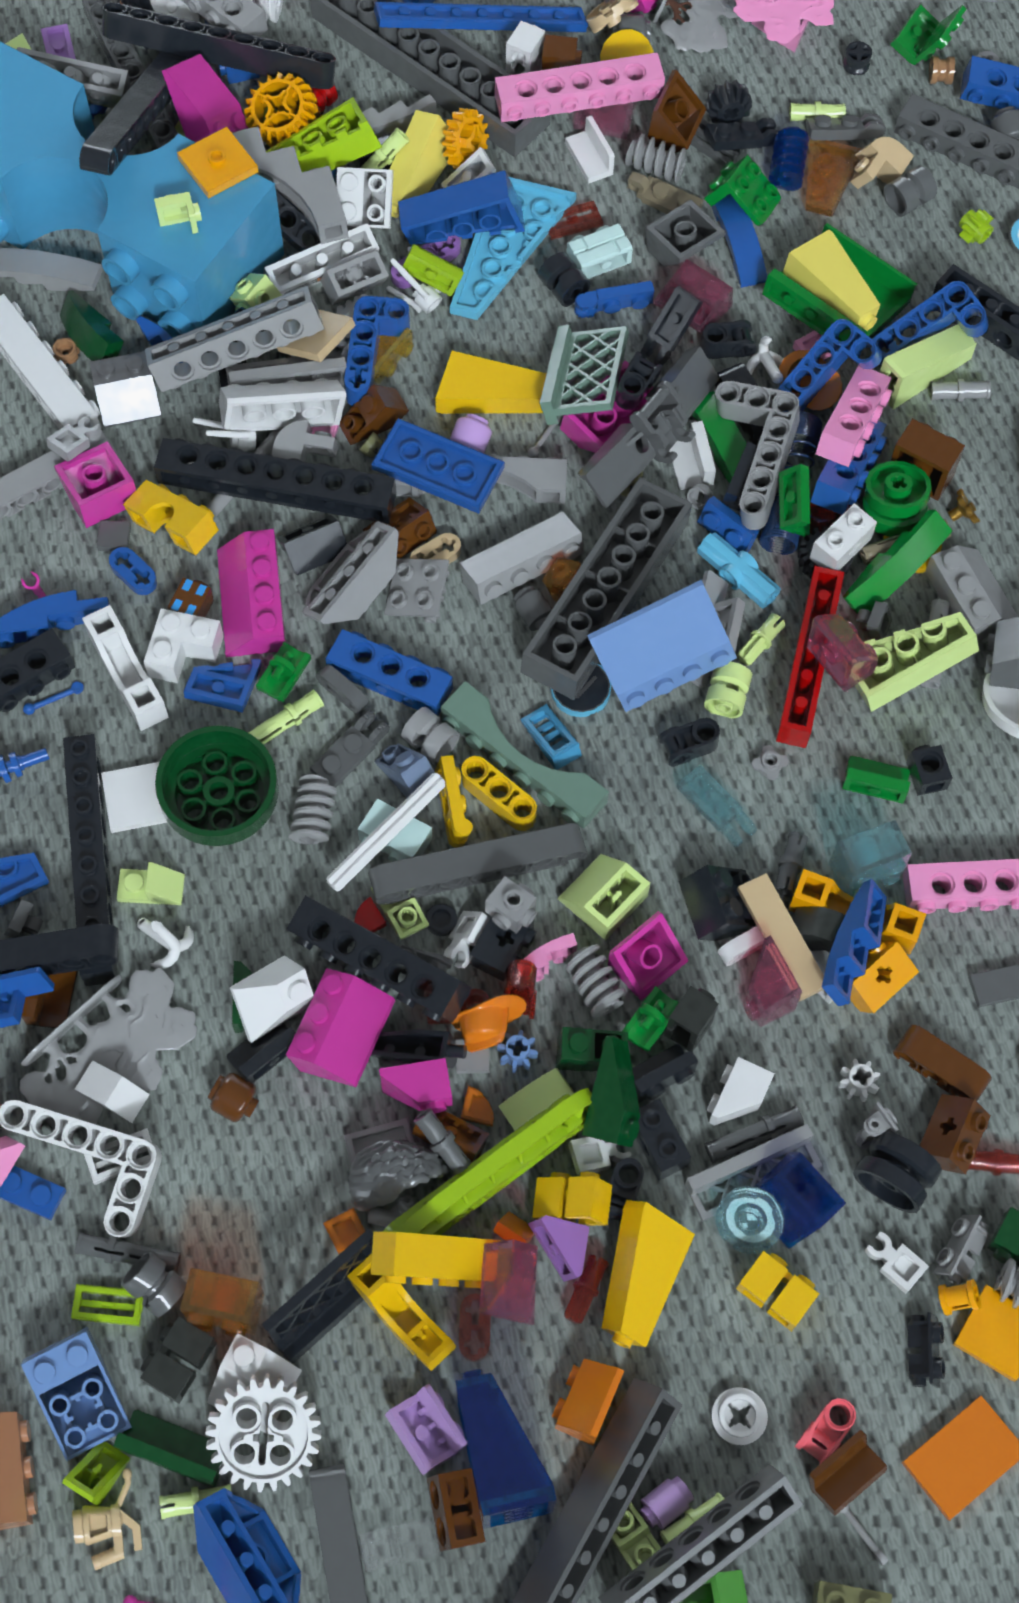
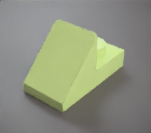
M148 862L147 870L120 869L117 901L182 905L185 874L153 862Z

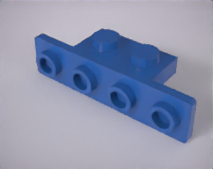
M40 967L0 974V1028L20 1024L26 997L54 991L55 984Z

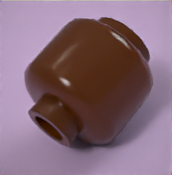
M233 1072L225 1077L220 1075L207 1097L211 1100V1110L232 1122L240 1121L243 1115L250 1118L259 1102L258 1099L254 1098L257 1091L256 1085Z

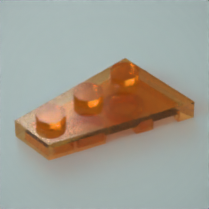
M809 137L806 211L833 217L855 171L854 168L859 162L855 154L861 148L828 140H811Z

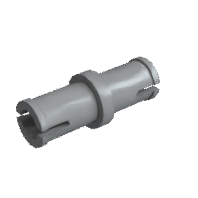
M957 378L955 382L931 381V400L957 399V402H963L964 399H990L991 382L990 380L964 381L963 378Z

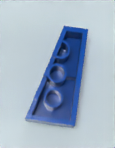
M505 170L398 201L401 230L410 245L447 241L448 236L468 239L473 238V233L488 231L490 236L501 235V230L515 228V233L525 232L522 204Z

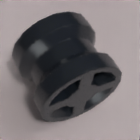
M861 41L850 43L846 48L843 61L845 71L856 76L865 74L869 70L873 53L872 48Z

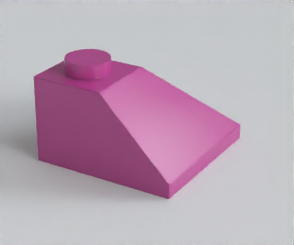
M446 1058L379 1069L382 1092L418 1111L431 1108L433 1113H440L445 1111L447 1106H452V1093Z

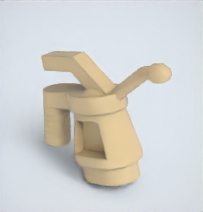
M129 1468L123 1470L122 1475L125 1483L115 1504H110V1506L84 1505L82 1509L72 1510L75 1544L85 1543L86 1546L113 1537L114 1547L91 1556L95 1570L125 1558L122 1532L123 1523L132 1530L134 1551L142 1550L140 1524L121 1509L131 1486L132 1471Z

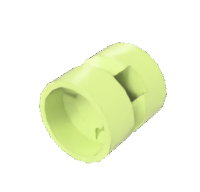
M729 662L723 667L714 669L710 680L711 686L708 687L704 702L706 710L712 714L728 718L742 716L747 698L745 694L749 691L753 675L751 670L735 662Z

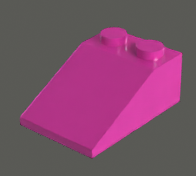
M201 54L162 70L186 138L198 142L225 127H228L232 133L249 129L246 125V118L240 103Z

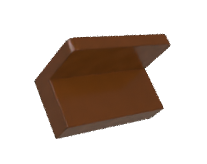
M78 971L48 975L55 984L54 991L25 998L22 1012L24 1022L27 1025L57 1028L69 1015Z
M859 1430L809 1474L810 1489L830 1512L836 1516L887 1471V1465L867 1445V1435L862 1430Z

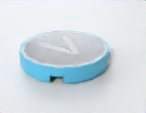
M597 664L575 700L551 688L550 692L556 706L561 711L570 716L587 717L604 709L610 699L611 683L603 667Z

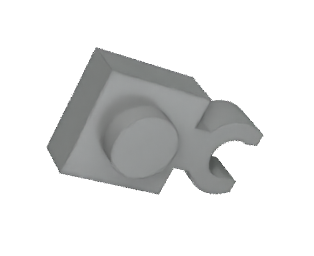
M88 416L83 417L79 420L77 427L74 428L67 424L46 438L47 447L69 462L90 447L89 440H95L101 436V425L96 424L90 428V418Z

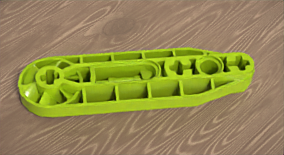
M585 1088L571 1096L569 1093L563 1095L547 1109L531 1118L473 1161L463 1172L454 1175L392 1221L383 1232L442 1235L557 1149L568 1138L584 1128L588 1107L592 1103L590 1100L592 1093L588 1088Z

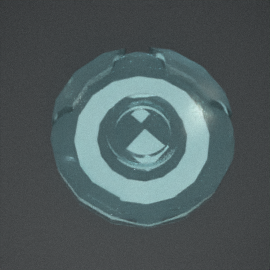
M743 1186L733 1189L724 1196L716 1211V1225L720 1236L725 1242L727 1240L733 1245L735 1250L742 1253L758 1254L763 1251L766 1252L777 1243L784 1230L785 1217L781 1205L772 1194L758 1187Z

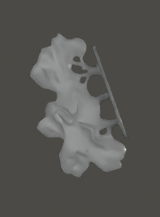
M156 968L153 972L146 969L135 970L130 978L129 992L124 998H113L110 995L122 980L120 974L114 977L25 1057L21 1063L22 1066L30 1065L45 1052L50 1054L49 1065L45 1072L34 1071L26 1074L20 1080V1091L27 1099L28 1104L97 1125L103 1106L75 1090L92 1060L125 1077L144 1091L156 1090L163 1072L155 1058L156 1051L169 1049L178 1051L182 1046L193 1040L197 1034L195 1013L182 1007L171 1008L169 1006L175 983L162 968ZM102 1001L107 1003L110 1014L107 1021L89 1025L83 1019ZM127 1004L130 1007V1011L126 1013L119 1006ZM77 1025L87 1035V1042L78 1052L64 1053L57 1042ZM66 1058H76V1062L69 1064ZM58 1060H62L66 1067V1077L62 1081L57 1080L55 1068L61 1066ZM48 1073L52 1079V1082L49 1084L44 1079ZM52 1117L45 1119L55 1129V1120ZM81 1127V1128H78L77 1130H86V1129H85L84 1127Z

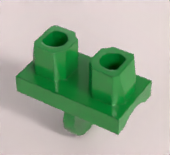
M284 642L276 655H273L270 659L269 666L256 684L257 690L278 701L284 702L310 662L311 655L301 652Z
M655 986L622 1032H628V1040L648 1053L667 1028L669 1017L679 1002L671 999Z

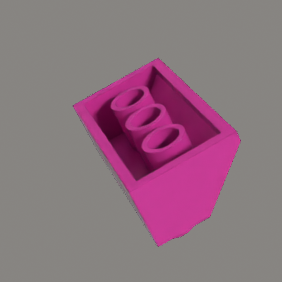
M274 529L243 532L217 549L226 657L278 652L282 644L286 642Z

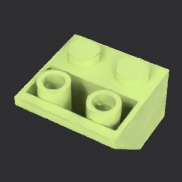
M600 854L558 897V900L606 941L648 897L650 882L628 863Z

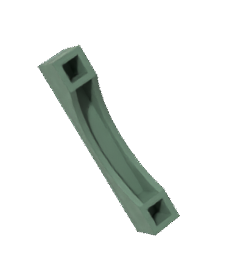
M466 681L441 706L442 723L446 722L465 736L467 744L475 751L483 750L487 753L489 760L498 769L503 770L506 768L514 774V780L521 787L527 788L529 786L536 791L538 799L548 807L554 805L561 811V816L566 822L576 823L584 829L608 803L609 791L586 773L551 769L521 754L507 741L498 728L491 712L489 699Z

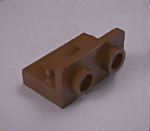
M410 497L393 508L389 524H386L396 528L399 532L397 559H401L437 533L429 510ZM375 521L367 527H365L363 531L371 529V525H373Z
M446 1111L434 1113L447 1131L451 1130L454 1133L455 1142L467 1158L471 1160V1163L481 1156L489 1133ZM415 1124L412 1134L431 1144Z

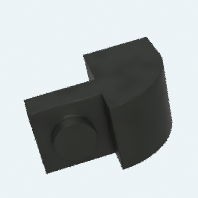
M797 907L793 921L810 951L826 950L830 953L837 931L845 915L824 907Z

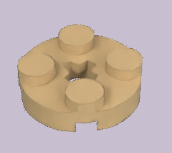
M610 0L607 3L603 1L586 16V22L593 33L599 32L606 25L608 28H611L621 21V14L630 12L639 3L637 0Z

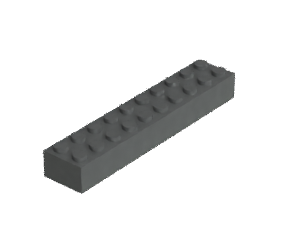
M310 0L312 18L425 96L430 94L438 105L451 114L454 111L459 112V108L478 110V114L484 115L482 122L488 124L485 129V133L489 134L487 139L512 156L516 157L550 125V115L501 123L495 100V77L511 74L446 30L379 27L374 13L375 2H403L402 0Z

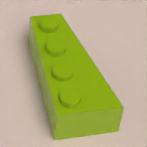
M354 97L300 129L298 133L292 134L289 138L271 147L266 153L294 146L301 172L330 166L332 171L337 167H341L382 148V145Z

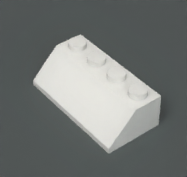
M325 378L308 382L290 380L277 384L260 382L256 385L241 386L239 384H231L226 387H220L219 408L223 431L283 429L285 426L297 421H309L311 427L340 425L346 400V391L338 380H328Z

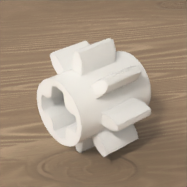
M853 1059L851 1070L847 1067H842L840 1074L846 1079L840 1081L838 1087L847 1089L849 1092L848 1100L854 1095L860 1096L861 1101L865 1102L868 1096L867 1091L872 1094H876L879 1087L873 1082L878 1080L880 1073L873 1072L870 1068V1061L865 1065L859 1064L857 1059ZM855 1075H858L859 1079L866 1080L864 1085H861L860 1081L853 1080Z

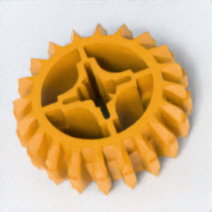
M278 72L276 79L267 75L266 83L258 81L259 88L257 90L250 89L253 98L245 99L248 105L244 109V114L247 117L245 120L246 125L249 128L259 127L262 141L267 142L269 147H273L284 139L289 138L292 134L298 133L300 129L315 121L317 118L314 114L319 112L318 106L315 104L317 98L312 93V88L299 76L295 78L290 73L284 77L282 73ZM300 100L299 110L295 114V109L298 106L296 103ZM266 107H267V108H268V111H267V113H266V115H265L266 119H265V121L263 122L264 111H265V109H266Z

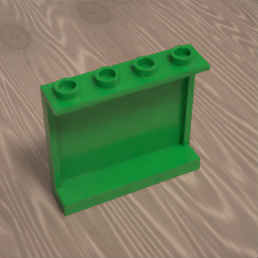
M826 223L822 233L827 230H831L880 303L875 325L866 331L791 280L783 271L780 272L777 269H773L768 274L762 295L820 335H823L836 320L847 319L872 339L910 303L917 283ZM843 330L839 335V341H846L851 335V330Z

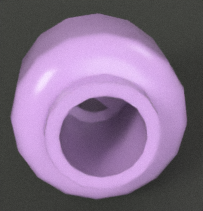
M467 414L466 417L457 419L450 440L485 453L492 431L488 426L487 420L478 415Z

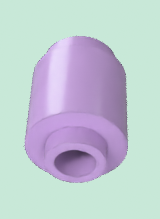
M678 1476L672 1480L667 1478L641 1499L643 1508L640 1509V1513L652 1528L657 1525L659 1528L664 1529L689 1509V1503L694 1500V1497L687 1485Z

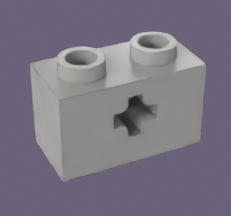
M375 250L326 270L320 281L333 306L382 285L389 277V274L378 250Z

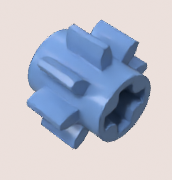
M520 1030L518 1035L513 1036L507 1032L505 1034L506 1045L498 1044L497 1046L498 1052L505 1053L500 1059V1065L509 1063L512 1066V1073H515L517 1067L524 1066L526 1070H530L529 1058L537 1059L538 1052L530 1049L535 1044V1038L527 1039L523 1036V1030ZM516 1046L522 1047L519 1056L513 1055Z

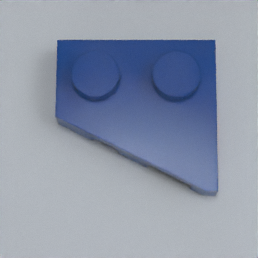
M251 659L252 664L233 666V662L221 663L217 666L194 667L184 689V698L243 713L256 683L262 662L260 659Z

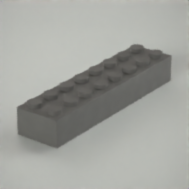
M640 477L523 652L520 672L575 700L599 663V659L587 635L631 613L687 526L693 503Z

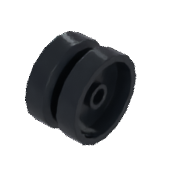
M885 1131L881 1135L874 1137L868 1147L871 1156H863L853 1175L865 1190L890 1206L907 1213H917L927 1198L924 1188L933 1187L942 1172L941 1165L921 1146L896 1133Z

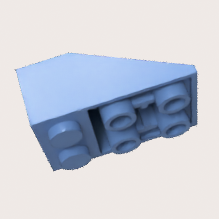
M88 1327L23 1359L21 1363L23 1371L66 1461L118 1435L119 1432L122 1433L132 1428Z

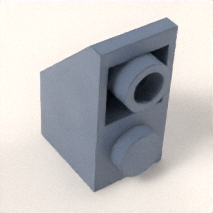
M399 743L387 747L382 752V756L374 761L406 798L432 773H435L425 755Z

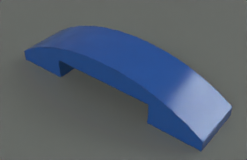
M729 194L711 208L716 221L720 222L722 229L725 231V238L733 257V268L740 287L765 283L767 280L766 267L751 218Z

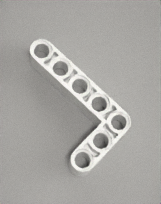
M10 1100L1 1105L0 1124L7 1130L122 1165L104 1216L103 1224L108 1234L114 1237L126 1238L136 1233L162 1159L161 1150L156 1144L22 1101ZM21 1107L24 1113L23 1119L18 1125H12L10 1114L15 1108ZM52 1117L55 1120V1129L51 1134L44 1135L41 1129L42 1123L45 1119ZM84 1127L87 1130V1139L83 1144L76 1145L73 1141V1134L78 1128ZM117 1137L120 1143L119 1149L115 1154L108 1155L105 1152V1143L108 1139ZM143 1147H149L152 1153L150 1162L146 1165H139L136 1159L138 1151ZM136 1179L140 1183L141 1189L140 1193L131 1199L126 1195L125 1189L128 1182ZM124 1212L129 1216L130 1221L127 1229L120 1232L115 1228L114 1221L118 1214Z

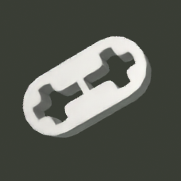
M755 926L724 944L717 952L725 965L730 966L765 947L767 943L758 927Z

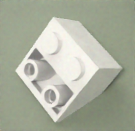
M337 167L336 188L346 217L347 228H357L368 223L370 229H391L394 170Z

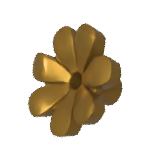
M960 488L957 491L958 506L948 511L949 516L953 522L963 516L970 519L974 524L980 522V519L974 512L976 511L975 505L972 502L968 503L964 490Z

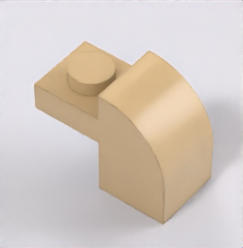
M880 137L855 154L860 162L855 166L854 170L856 173L850 182L859 189L877 176L882 182L888 184L903 174L914 155L896 139Z

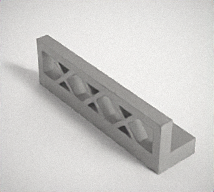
M341 351L330 352L322 362L301 357H290L235 364L233 367H226L228 385L239 384L246 386L256 385L260 382L277 384L290 380L308 382L320 378L338 380L341 385H345L344 377L347 366L345 357H342Z
M808 1124L687 1178L685 1182L686 1190L702 1222L727 1211L732 1200L724 1203L726 1195L734 1199L740 1196V1194L728 1190L731 1179L738 1175L752 1180L749 1192L745 1194L760 1196L821 1168L823 1165L810 1142L813 1134ZM804 1146L812 1163L802 1168L789 1164L788 1160L791 1151ZM786 1154L784 1161L776 1159ZM771 1162L782 1166L779 1178L769 1181L758 1177L761 1165ZM756 1168L754 1175L747 1173V1171ZM786 1168L793 1170V1172L784 1175ZM727 1181L724 1189L716 1186ZM756 1182L764 1184L763 1186L754 1189ZM708 1189L722 1193L719 1206L708 1211L705 1210L698 1196L699 1193Z

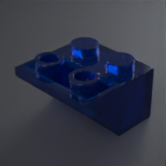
M789 1152L747 1193L760 1196L772 1206L776 1215V1227L773 1233L788 1249L820 1229L846 1204L801 1152ZM746 1202L751 1208H758L759 1217L767 1225L768 1216L763 1207L757 1203Z

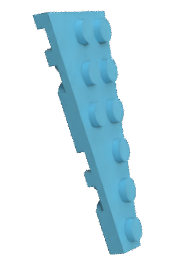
M509 177L522 204L525 232L515 233V228L501 230V235L490 236L489 231L475 233L462 270L464 274L450 304V314L478 320L576 201V192Z

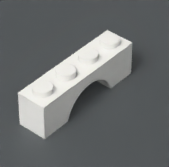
M108 605L83 617L82 620L87 634L140 731L169 718L162 697L152 679L147 676L139 663L124 629L111 606Z

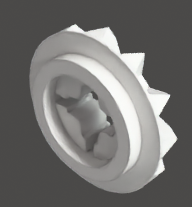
M736 1387L724 1391L716 1399L712 1407V1424L718 1436L731 1445H748L759 1439L766 1429L768 1421L767 1409L762 1399L755 1392L746 1388ZM728 1405L738 1411L743 1408L745 1409L748 1405L750 1406V1409L747 1411L748 1414L745 1416L750 1429L741 1423H737L731 1428L728 1426L733 1418Z

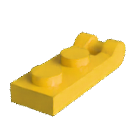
M453 755L441 756L435 768V773L445 780V787L439 792L448 842L452 847L458 848L465 845L473 825L464 816L466 812V798L460 794V768L455 767Z

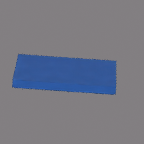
M399 418L396 420L371 464L372 470L386 474L389 477H393L396 480L478 514L505 468L504 461Z

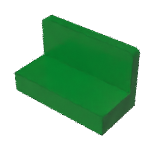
M798 464L779 472L780 529L801 536L810 534L809 466Z
M850 756L842 789L903 804L909 791L910 781L908 780L910 770L857 756Z

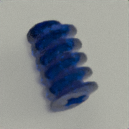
M799 127L783 128L775 135L768 178L771 184L781 190L793 192L799 190L803 184L802 178L804 177L806 152L808 151L810 138L808 133Z

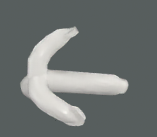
M764 336L759 341L758 352L749 359L746 367L752 375L756 366L762 362L772 381L779 384L783 381V375L778 366L780 367L784 358L773 351H769L768 346L772 338Z
M141 918L137 922V927L169 950L166 957L150 963V967L165 969L172 966L178 960L180 952L187 950L193 944L194 933L190 926H185L183 939L178 940L161 922H151L146 918Z

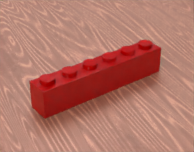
M814 566L776 742L802 748L807 747L844 572Z

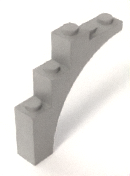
M259 127L243 129L232 133L258 165L259 172L256 174L275 183L276 191L303 212L314 227L321 244L349 238L346 217L330 166L301 172L294 146L266 153Z

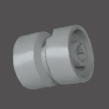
M425 706L416 711L407 721L402 730L401 738L415 749L421 747V754L437 765L441 756H447L455 748L459 741L460 733L446 722L440 724V717Z

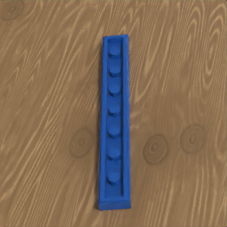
M375 2L374 6L378 26L382 28L514 31L520 21L551 32H586L588 27L581 7Z

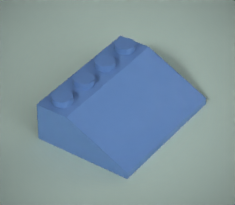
M702 580L587 635L625 712L638 708L647 701L667 694L674 688L689 681H694L701 675L723 667L730 661L737 659Z

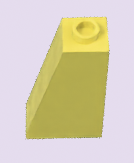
M415 110L405 133L410 141L396 154L389 169L394 170L391 217L399 218L400 216L398 201L428 193L447 166L449 157L443 156L446 146L442 145V141L445 139L443 130H448V126L437 114Z
M831 230L825 231L789 252L783 270L787 277L866 331L875 325L880 303Z

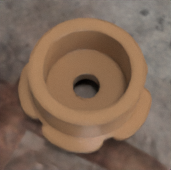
M61 338L53 344V357L56 361L61 360L66 365V363L73 364L78 360L80 349L73 340Z

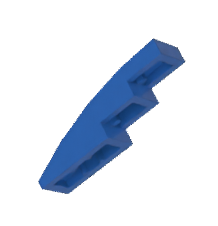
M872 878L865 879L851 902L837 931L827 960L822 988L837 1006L850 1004L853 978L865 975L869 949L880 947L887 897Z

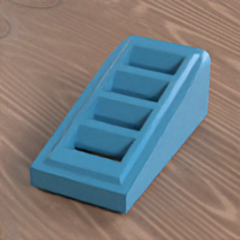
M547 704L520 719L555 770L582 756L579 743ZM546 717L549 719L545 724L535 728L534 724ZM553 727L556 729L544 737L541 735ZM559 737L563 739L558 743L554 744L553 746L549 745V743L558 739Z

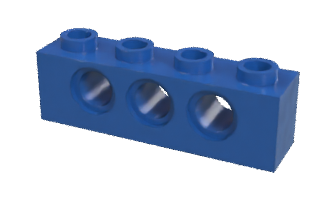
M972 56L963 72L960 99L998 109L1009 106L1019 109V67Z
M880 421L877 424L874 423L875 426L869 440L863 439L866 443L860 458L854 456L849 467L828 459L817 480L811 503L841 515L846 512L849 505L856 504L861 489H858V487L864 488L865 480L869 474L867 469L872 470L878 456L882 453L888 437L883 436L887 424Z
M342 629L325 658L326 665L333 666L350 681L416 710L426 706L437 716L441 712V706L448 699L453 689V677L446 670L440 667L432 668L412 655L404 656L397 653L387 644H376L367 640L363 634L356 631L349 632ZM367 657L370 659L369 661L364 663L357 661L359 658ZM388 669L397 670L395 674L391 675L384 673ZM415 681H422L425 683L424 685L419 687L412 685V683Z

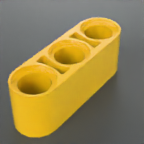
M471 756L463 762L461 781L468 792L512 828L518 831H526L534 826L536 823L537 805L529 794L480 756ZM476 771L482 773L483 776L471 778L468 774ZM499 790L505 792L506 795L497 798L492 793ZM522 809L530 814L526 817H519L515 812Z

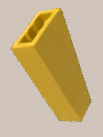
M451 351L435 397L436 412L441 414L543 413L540 399L547 373Z
M626 1200L601 1327L613 1335L611 1341L627 1349H630L632 1345L647 1346L695 1236L693 1232L643 1201Z

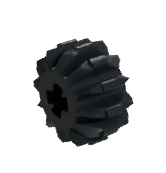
M737 79L732 83L725 80L722 85L715 84V89L708 91V96L705 100L706 111L712 123L742 122L743 117L750 116V109L752 108L751 95L746 85L740 84Z

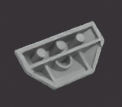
M377 521L371 525V529L362 532L347 543L310 588L306 599V606L302 611L303 614L322 624L359 619L396 574L399 536L397 529Z

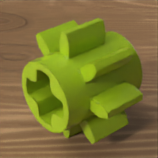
M972 209L968 211L959 222V227L963 229L959 236L968 244L975 241L978 244H982L994 230V227L989 224L994 218L985 210L979 209L975 212Z

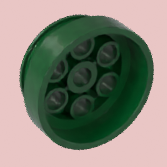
M207 726L193 730L180 737L163 755L157 768L155 779L157 799L169 825L184 838L208 846L234 844L255 834L271 817L279 792L275 764L267 748L248 732L230 726ZM213 763L224 764L219 770L213 771L209 769ZM245 772L253 774L250 779L245 781L237 779L240 774ZM189 781L198 782V785L193 789L184 788V785ZM217 791L227 792V795L222 799L212 797ZM246 801H255L257 803L251 809L241 807ZM193 809L202 810L201 815L198 817L190 818L187 816ZM222 819H229L232 821L231 824L225 828H219L216 826V824Z

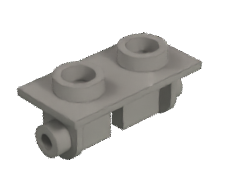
M879 1101L874 1105L864 1121L863 1129L855 1137L856 1144L860 1148L868 1149L874 1137L881 1135L885 1131L897 1133L899 1130L896 1126L898 1122L891 1110L883 1108Z
M962 1215L954 1222L951 1228L952 1236L947 1246L937 1255L936 1262L938 1264L933 1272L934 1274L949 1275L947 1280L953 1285H960L962 1282L967 1281L976 1262L967 1255V1252L969 1250L974 1255H979L990 1235L988 1232L989 1225L980 1221L981 1215Z

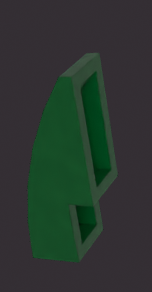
M73 290L69 291L60 313L61 321L68 335L91 361L117 357L124 340L110 330L112 323Z

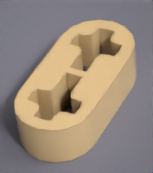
M443 533L415 549L411 553L410 559L449 560L450 564L461 554V541L455 534ZM442 544L453 545V551L443 550Z

